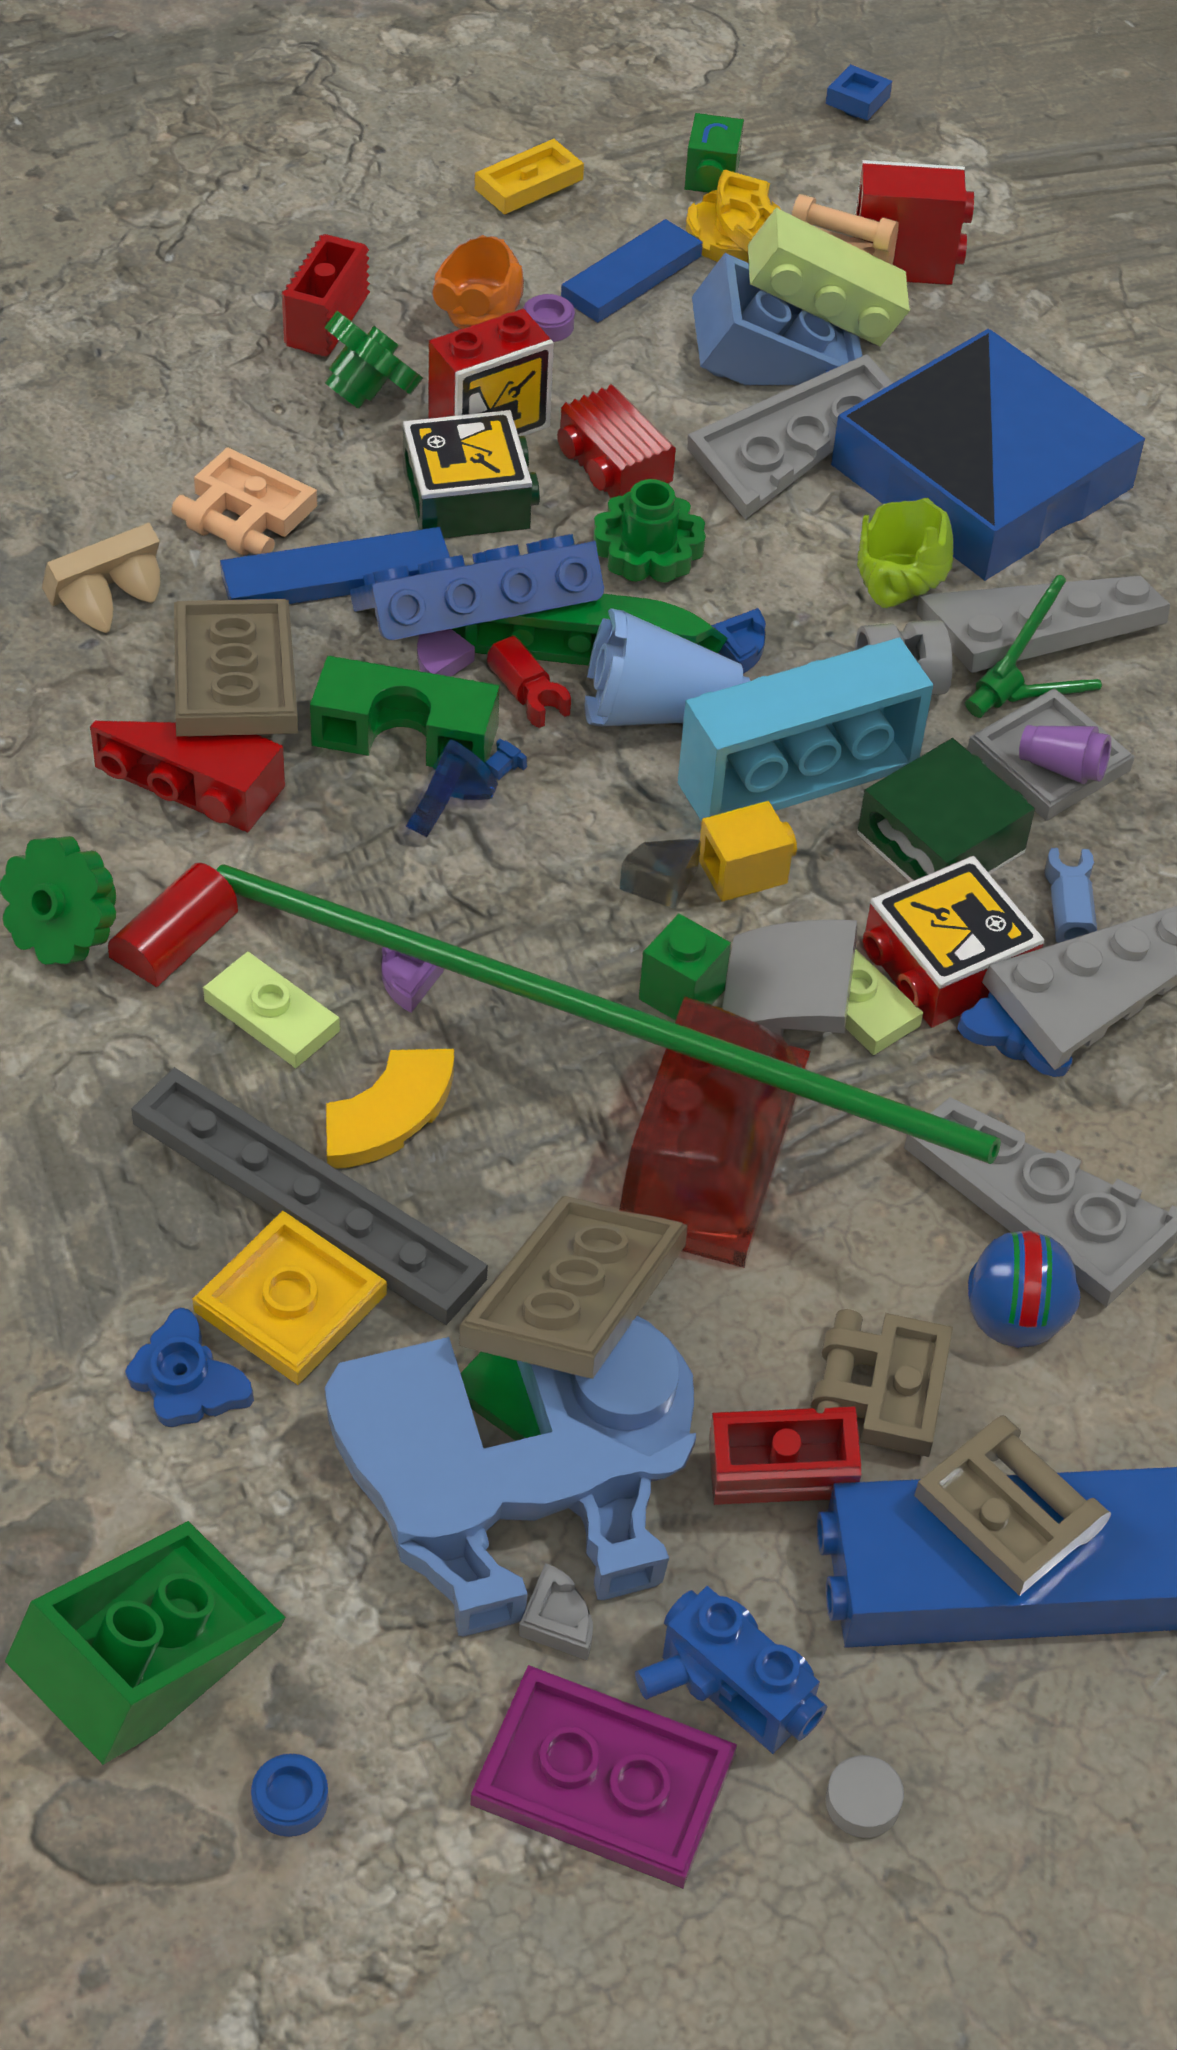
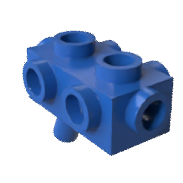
M706 1586L699 1594L690 1590L675 1602L664 1620V1625L667 1626L662 1657L664 1660L635 1671L637 1685L646 1700L679 1686L686 1685L690 1694L697 1700L704 1701L709 1698L772 1754L791 1736L798 1741L804 1739L818 1725L827 1710V1705L817 1697L820 1681L814 1677L813 1670L808 1662L795 1650L784 1645L775 1644L758 1629L754 1617L744 1606L728 1597L719 1596L709 1586Z

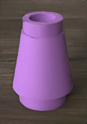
M1027 725L1020 741L1019 758L1030 761L1032 764L1083 785L1087 783L1088 779L1100 782L1105 775L1110 758L1111 736L1099 733L1097 726L1037 727Z

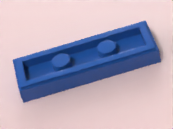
M664 219L561 284V297L567 299L574 308L599 323L701 257L703 242L667 219Z

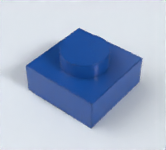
M850 64L827 88L826 104L844 111L849 116L859 117L868 121L890 98L892 80Z

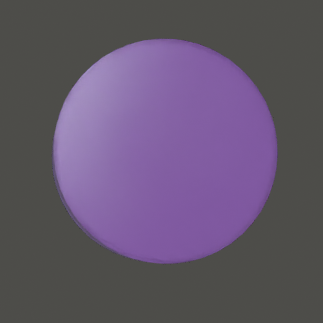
M542 294L529 299L525 303L523 308L553 342L563 340L573 332L575 310L567 299L554 294Z

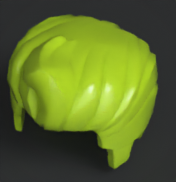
M929 498L883 504L877 508L870 523L869 515L863 516L857 567L863 579V584L868 588V593L876 604L882 608H890L907 602L914 596L926 594L930 588L936 589L941 582H945L949 571L952 569L953 534L947 512L936 506Z

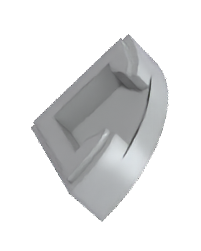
M545 1563L520 1622L519 1636L588 1660L593 1634V1622L588 1607L581 1594L575 1588V1583L563 1571Z

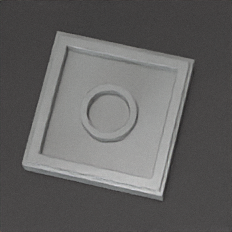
M1055 688L970 736L967 748L971 754L981 758L986 766L1013 790L1019 791L1046 821L1131 771L1135 757L1111 737L1110 758L1103 779L1100 782L1088 779L1084 785L1032 764L1030 761L1021 760L1019 758V746L1023 731L1027 725L1037 727L1097 726L1099 733L1108 734Z

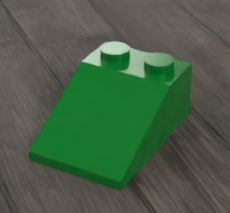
M187 1521L32 1600L8 1652L5 1663L104 1765L162 1730L281 1628L286 1617L209 1540Z

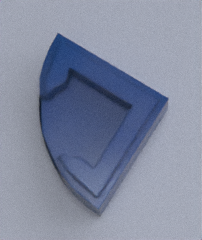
M758 608L711 625L728 638L719 654L740 663L743 668V674L757 664L764 651L766 623Z

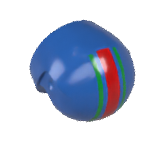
M1030 1230L1005 1233L992 1240L980 1255L978 1262L971 1269L968 1280L970 1308L978 1327L993 1340L1016 1348L1034 1347L1047 1342L1070 1323L1080 1305V1290L1077 1284L1076 1270L1070 1255L1063 1245L1054 1238Z

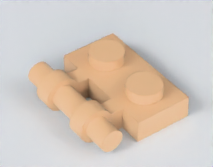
M227 447L194 477L195 494L200 497L195 501L184 495H179L173 502L172 514L185 520L189 529L203 536L211 533L226 540L227 547L241 555H248L249 553L254 555L264 554L273 551L275 542L274 539L262 533L269 529L286 537L317 507V490ZM228 509L240 515V517L235 521L221 513Z

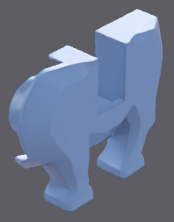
M636 1316L593 1379L517 1361L541 1435L488 1448H483L449 1337L341 1362L334 1370L325 1386V1399L328 1421L336 1447L354 1480L388 1522L400 1561L424 1575L454 1604L458 1636L464 1637L518 1623L522 1620L526 1611L528 1594L523 1578L499 1566L486 1551L489 1546L486 1531L500 1519L535 1521L567 1508L580 1516L586 1532V1554L596 1566L594 1587L598 1600L626 1595L656 1587L663 1583L669 1556L664 1544L645 1529L646 1509L651 1493V1482L665 1479L685 1468L695 1446L696 1433L690 1434L694 1408L693 1373L683 1356L672 1342L647 1320Z

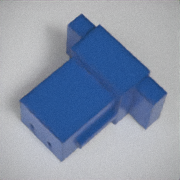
M501 738L496 741L497 752L485 762L486 772L498 780L511 769L515 770L519 767L524 770L527 768V756L521 753L520 749Z

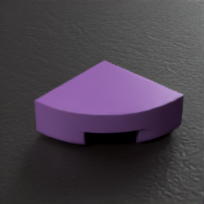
M452 629L419 635L417 659L421 672L451 677L474 662L475 647Z
M383 947L381 972L385 989L399 1006L412 1013L443 973L444 969Z

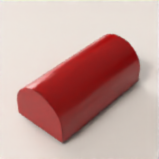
M194 863L109 940V958L153 986L158 987L238 913L237 897L233 888L211 866L204 863Z

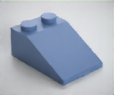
M727 253L723 254L692 296L700 367L707 369L715 376L727 377L744 385H799L824 374L825 370H833L862 357L859 336L750 285L749 263Z

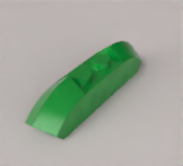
M603 594L601 598L594 601L452 628L454 632L475 647V653L488 654L494 643L514 635L536 660L589 666L600 623L603 618L610 619L608 610L611 608L625 611L715 653H719L728 639L702 618L676 605L653 599Z

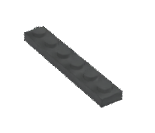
M175 1067L131 1108L133 1124L275 1216L279 1215L282 1211L286 1212L386 1280L387 1288L445 1325L453 1319L487 1281L488 1265Z

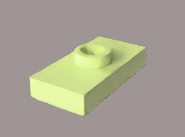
M855 949L845 1028L870 1053L875 1055L920 1027L923 1012L918 1007L916 1008L911 1000Z
M248 951L203 987L204 1001L294 1068L300 1066L340 1032V1018Z

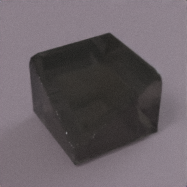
M689 838L643 842L625 857L621 865L620 890L676 909L699 867L701 841Z

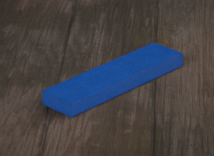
M436 527L220 560V566L228 600L286 599L289 600V604L350 595V589L365 586L363 575L380 570L407 566L409 577L420 575L418 564L448 558L450 555L441 529Z

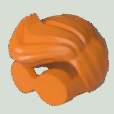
M481 235L476 239H470L466 243L460 244L445 259L435 274L433 298L441 309L447 311L451 322L459 329L514 312L523 296L524 278L522 266L504 239Z

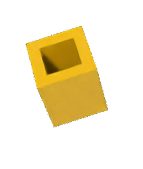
M769 800L702 819L698 861L721 902L788 883L791 859L797 853L796 838L790 824L786 821H780Z

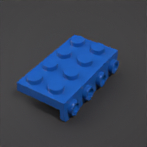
M573 534L527 543L528 554L520 555L518 544L472 554L474 564L465 566L463 555L418 564L420 575L409 577L407 566L363 575L365 586L350 589L354 612L375 608L381 636L386 640H396L598 600L604 593V584L596 542L592 541L575 545Z

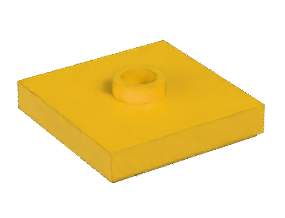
M282 1211L192 1299L193 1310L231 1339L299 1385L387 1295V1281Z

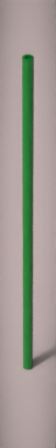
M222 864L216 869L229 882L235 894L979 1161L992 1164L999 1153L1001 1140L996 1136L226 864Z

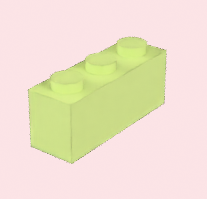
M778 208L774 209L748 244L750 285L879 347L910 312L906 271Z

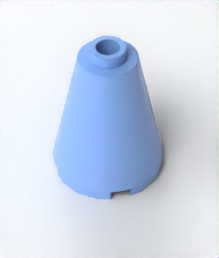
M611 608L608 610L610 619H602L592 649L587 678L594 679V688L597 692L596 697L585 695V717L590 725L595 726L683 723L686 700L707 692H715L749 682L750 678L743 676V668L740 663L625 611Z

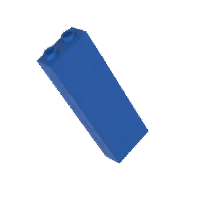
M1177 1467L1057 1473L1086 1500L1090 1498L1098 1500L1111 1512V1516L1106 1525L1092 1540L1084 1545L1080 1544L1020 1596L914 1496L918 1481L921 1479L834 1483L828 1511L818 1512L819 1552L820 1555H831L834 1576H828L826 1580V1604L830 1621L841 1620L845 1648L1177 1630ZM1007 1475L1058 1524L1064 1520L1017 1475Z

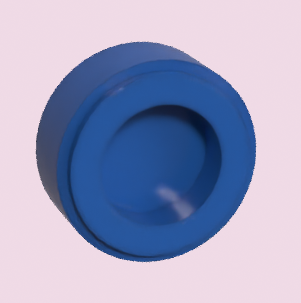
M283 1754L268 1760L259 1768L252 1782L251 1797L254 1814L258 1822L266 1830L279 1836H298L315 1828L323 1819L329 1801L328 1783L321 1767L312 1759L299 1754Z

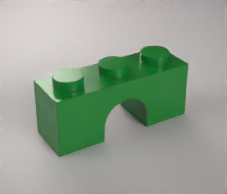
M327 655L310 703L311 746L369 756L372 744L380 733L391 728L406 727L417 730L426 737V766L484 776L485 762L489 759L499 724L500 685Z

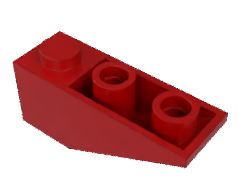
M95 720L90 726L96 768L103 770L107 775L115 779L126 780L154 792L164 800L175 801L205 814L215 822L226 823L247 833L285 787L283 745L257 734L176 736V722Z

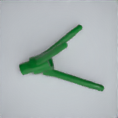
M1057 575L1004 658L999 660L992 668H989L986 674L976 682L977 690L965 701L966 708L975 717L981 718L991 707L1000 708L1007 700L1013 703L1026 698L1040 697L1054 688L1061 694L1101 689L1102 682L1100 679L1026 685L1022 673L1016 667L1017 660L1066 583V578L1063 575Z

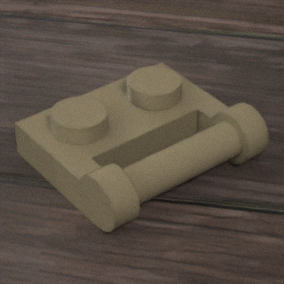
M1002 1415L993 1420L919 1480L914 1496L1020 1596L1080 1544L1084 1545L1092 1540L1106 1525L1111 1512L1095 1498L1086 1500L1019 1439L1021 1430L1006 1416ZM1000 1459L1064 1520L1058 1524L993 1462Z

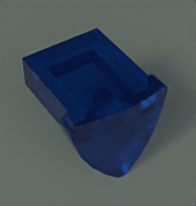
M449 740L426 779L406 827L428 837L447 806L450 797L462 800L492 799L498 786L496 778L486 764L474 753L458 742Z

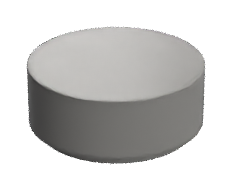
M854 1756L841 1762L832 1772L826 1791V1808L832 1821L844 1832L861 1838L876 1837L887 1832L897 1821L904 1799V1789L898 1773L885 1761L873 1756Z

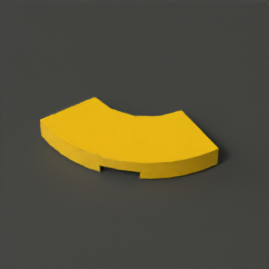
M723 170L717 188V216L727 235L739 247L748 252L749 242L774 211L769 200L770 183Z
M454 1049L390 1050L386 1070L371 1088L351 1099L326 1103L327 1164L335 1169L379 1160L402 1149L405 1140L418 1132L427 1122L432 1123L442 1110L451 1090L454 1076Z

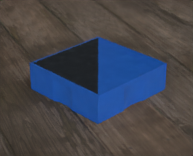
M988 328L839 414L831 465L882 504L929 498L936 506L946 511L949 516L953 534V557L986 581L1037 549L1055 531L1071 523L1083 520L1132 489L1145 438Z

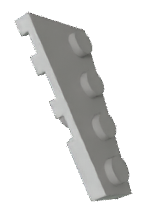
M1177 906L990 964L982 983L1051 1067L1056 1070L1068 1062L1072 1053L1082 1045L1089 1047L1101 1039L1108 1027L1121 1018L1128 1020L1141 1011L1148 999L1156 994L1164 995L1177 986Z

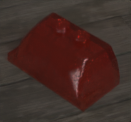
M684 997L675 1021L676 1024L807 1070L811 1051L789 1046L782 1036L751 1020L720 1007ZM666 1048L632 1143L619 1211L682 1222L687 1225L686 1246L683 1248V1252L745 1268L799 1096Z

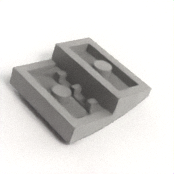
M857 920L787 922L735 935L720 1018L719 1039L782 1044L784 1029L845 1033L857 941Z

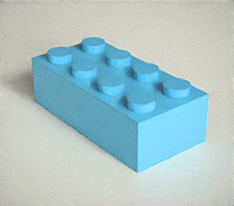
M899 637L685 701L677 783L702 822L703 818L768 800L773 809L777 811L887 777L920 757L933 683Z

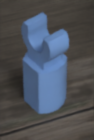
M1051 848L1044 871L1046 879L1052 885L1051 898L1057 943L1097 931L1093 888L1090 881L1094 860L1089 849H1082L1078 866L1074 867L1067 866L1060 861L1058 848Z

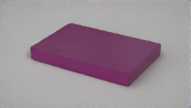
M528 1665L471 1792L470 1805L684 1889L734 1760L737 1744Z

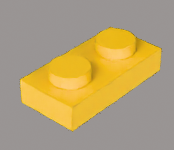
M551 139L475 172V190L505 215L582 181L584 163L557 140Z

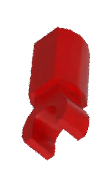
M513 635L492 645L488 651L487 664L517 701L522 705L526 704L527 719L532 725L538 728L545 726V706L555 707L564 717L570 715V692L559 683L550 682L549 674L516 636Z

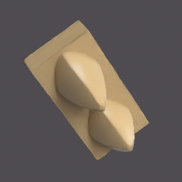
M149 522L49 561L46 565L42 589L52 607L64 603L70 612L82 622L101 632L108 633L113 619L112 594L108 584L115 582L119 588L139 600L149 603L155 601L160 587V569L156 560L160 540Z

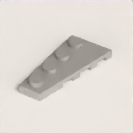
M866 354L688 434L687 450L746 520L833 452L839 414L888 387L893 382Z
M1142 576L1066 582L1017 661L1165 624L1168 621L1170 603ZM1051 583L923 594L918 596L917 615L923 621L941 619L945 623L950 638L951 651L973 673L992 668L999 660L1004 658Z
M951 1097L931 1112V1114L1000 1138V1150L992 1164L979 1161L910 1135L906 1137L904 1148L1010 1232L1030 1230L1050 1236L1063 1245L1070 1255L1076 1270L1077 1284L1105 1307L1114 1301L1177 1242V1207L1172 1205L1169 1212L1141 1199L1142 1190L1118 1178L1112 1185L1079 1169L1081 1160L1058 1149L1055 1154L1044 1152L1026 1143L1025 1133Z

